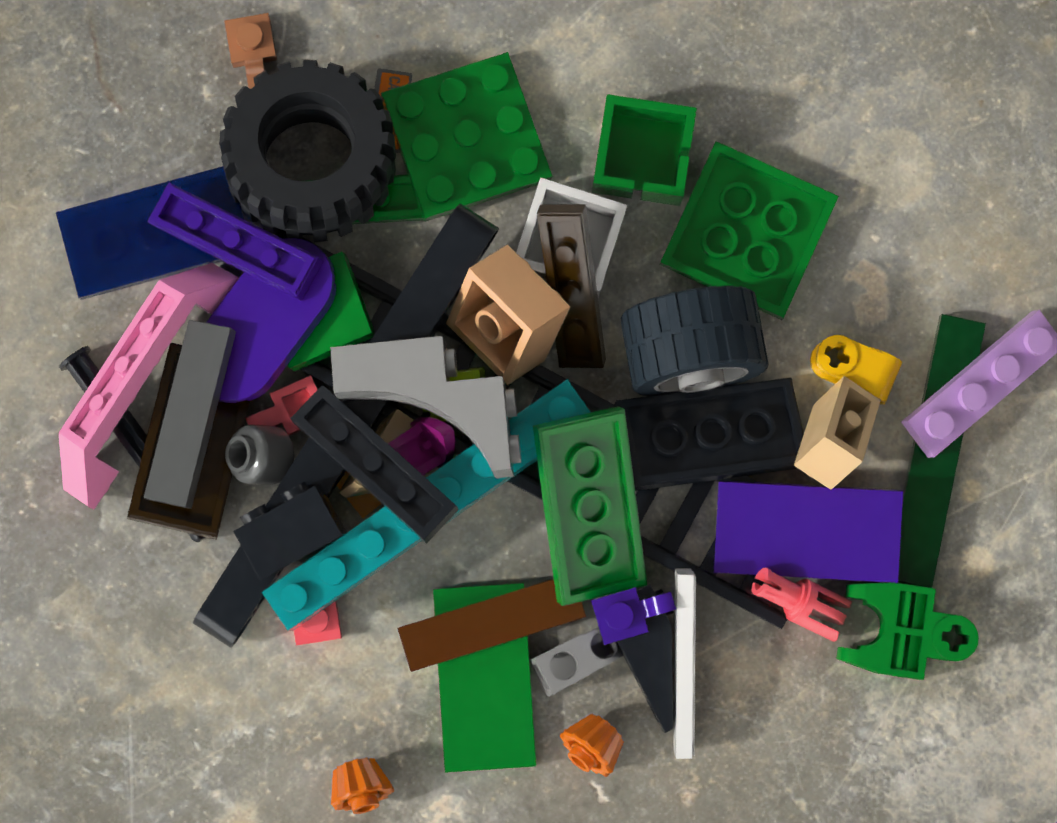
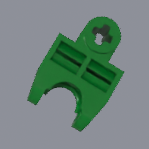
M891 582L846 585L845 598L863 600L862 605L871 608L877 614L880 629L877 637L869 644L857 646L856 649L838 647L836 659L876 674L924 680L927 658L943 661L965 660L975 652L979 636L975 625L966 617L933 612L936 593L934 588ZM952 626H955V633L962 636L963 641L962 644L954 645L952 651H950L949 643L942 641L943 632H951Z

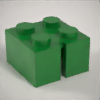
M607 94L592 193L631 199L633 191L636 190L642 191L640 200L680 206L684 197L689 164L688 155L692 144L697 108Z

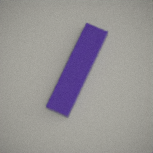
M168 183L147 221L152 226L300 301L303 300L323 263V260L318 256L171 183Z

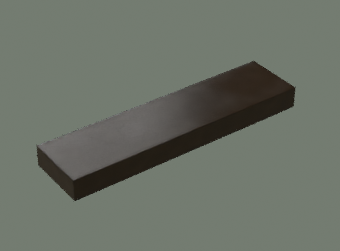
M541 204L537 211L547 284L556 290L570 306L555 338L559 368H604L606 354L586 204Z

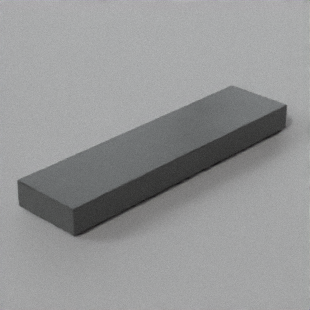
M193 320L188 321L144 498L192 509L236 331L232 328Z

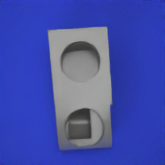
M597 627L529 661L547 697L621 658L623 654L617 642L604 645L600 629Z

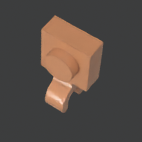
M269 13L224 20L233 68L245 66L249 89L255 86L253 77L265 70L264 63L277 60Z

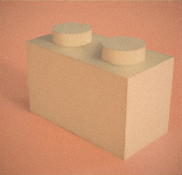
M843 376L813 405L794 466L832 490L863 462L881 400Z

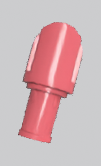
M766 567L757 573L755 579L766 584L761 586L757 583H752V594L758 597L761 596L783 607L785 617L789 621L833 642L837 641L840 634L837 630L808 616L811 614L827 622L843 625L847 616L818 601L817 598L819 597L843 608H850L853 601L806 578L794 583Z

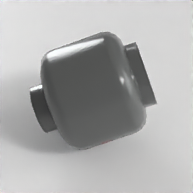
M248 425L239 428L229 441L225 453L226 462L232 475L238 481L250 485H273L280 483L294 462L295 456L294 446L289 435L281 428L266 425Z

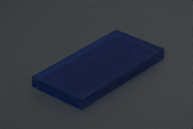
M224 167L214 168L56 212L78 298L80 300L185 272L209 263L221 262V260L152 226L147 221L168 183L245 220L241 203H236L230 192Z

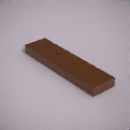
M554 579L397 629L410 671L413 672L585 618L586 614L582 602L565 606L557 602Z

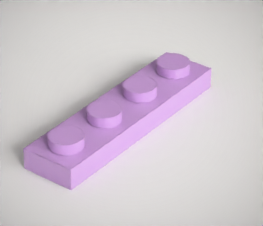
M1040 310L1031 311L902 420L901 423L927 458L937 456L1057 353L1056 331Z

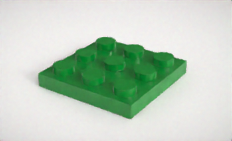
M508 52L381 92L384 108L389 110L393 123V133L425 222L452 213L460 203L469 208L538 185L540 177L551 181L553 176Z
M715 141L659 265L707 287H746L755 292L760 311L783 320L839 196Z

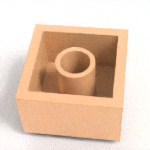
M507 244L468 269L446 324L498 376H503L505 383L509 385L546 360L570 306L556 290L552 289L531 268L526 260L521 258Z

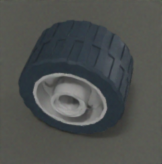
M709 286L672 292L638 303L627 309L620 318L632 388L636 393L643 396L676 392H698L716 387L730 386L759 376L766 371L769 365L755 292L746 287Z

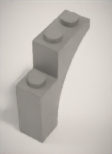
M443 336L330 347L334 394L341 402L377 399L407 403L426 409L455 425L468 436L487 460L495 478L514 477L513 464L521 463V448L519 435H510L509 417H517L515 389H506L503 376L450 381V377L458 376L455 349H447Z

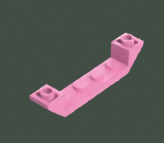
M209 263L160 279L58 433L63 489L91 509L94 510L119 473L118 470L98 458L97 454L109 439L129 405L134 401L140 388L160 361L180 327L185 323L193 307L197 306L212 315L239 277L214 263Z

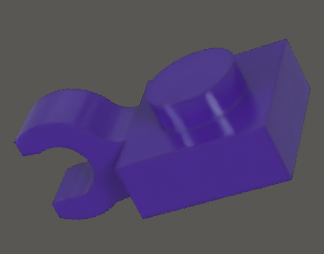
M635 587L591 600L604 645L647 633L649 631L645 618L676 610L671 591L639 600Z

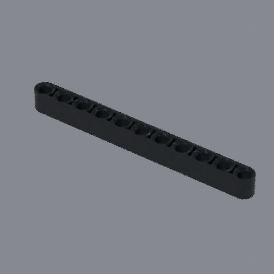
M460 203L448 218L370 343L432 337L457 298L468 269L480 262L495 238L499 227ZM375 399L345 401L342 403L373 429L390 401ZM308 438L266 504V507L270 511L285 503L281 494L302 482H306L309 489L321 484L329 498L346 471L313 440ZM240 545L195 616L193 624L232 648L265 599L261 592L276 582L284 568L260 580Z

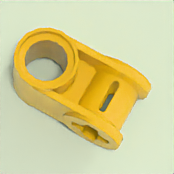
M842 335L829 336L815 346L810 356L811 368L818 377L836 384L845 376L880 399V405L886 404L902 365V361L897 357ZM833 348L838 350L837 358L843 361V363L841 362L835 367L829 365L830 357L825 354Z

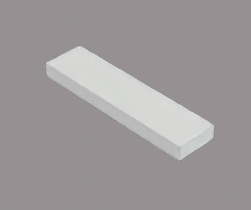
M675 568L673 750L676 759H692V756H695L696 576L691 568Z

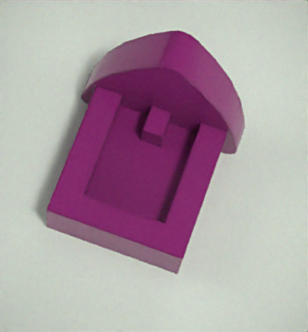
M432 417L416 418L410 423L412 428L388 443L422 475H425L435 467L440 468L452 460L455 451L453 428L443 421Z

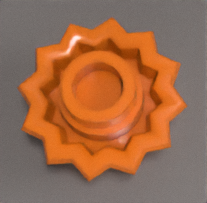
M590 714L560 734V738L564 742L563 746L570 751L568 753L569 759L578 768L585 772L592 770L594 773H600L605 777L613 772L624 741L621 738L622 735L607 720L602 719L599 715Z
M374 758L355 759L345 762L333 770L331 805L335 810H352L354 814L370 812L380 806V800L388 798V795L394 792L391 782Z

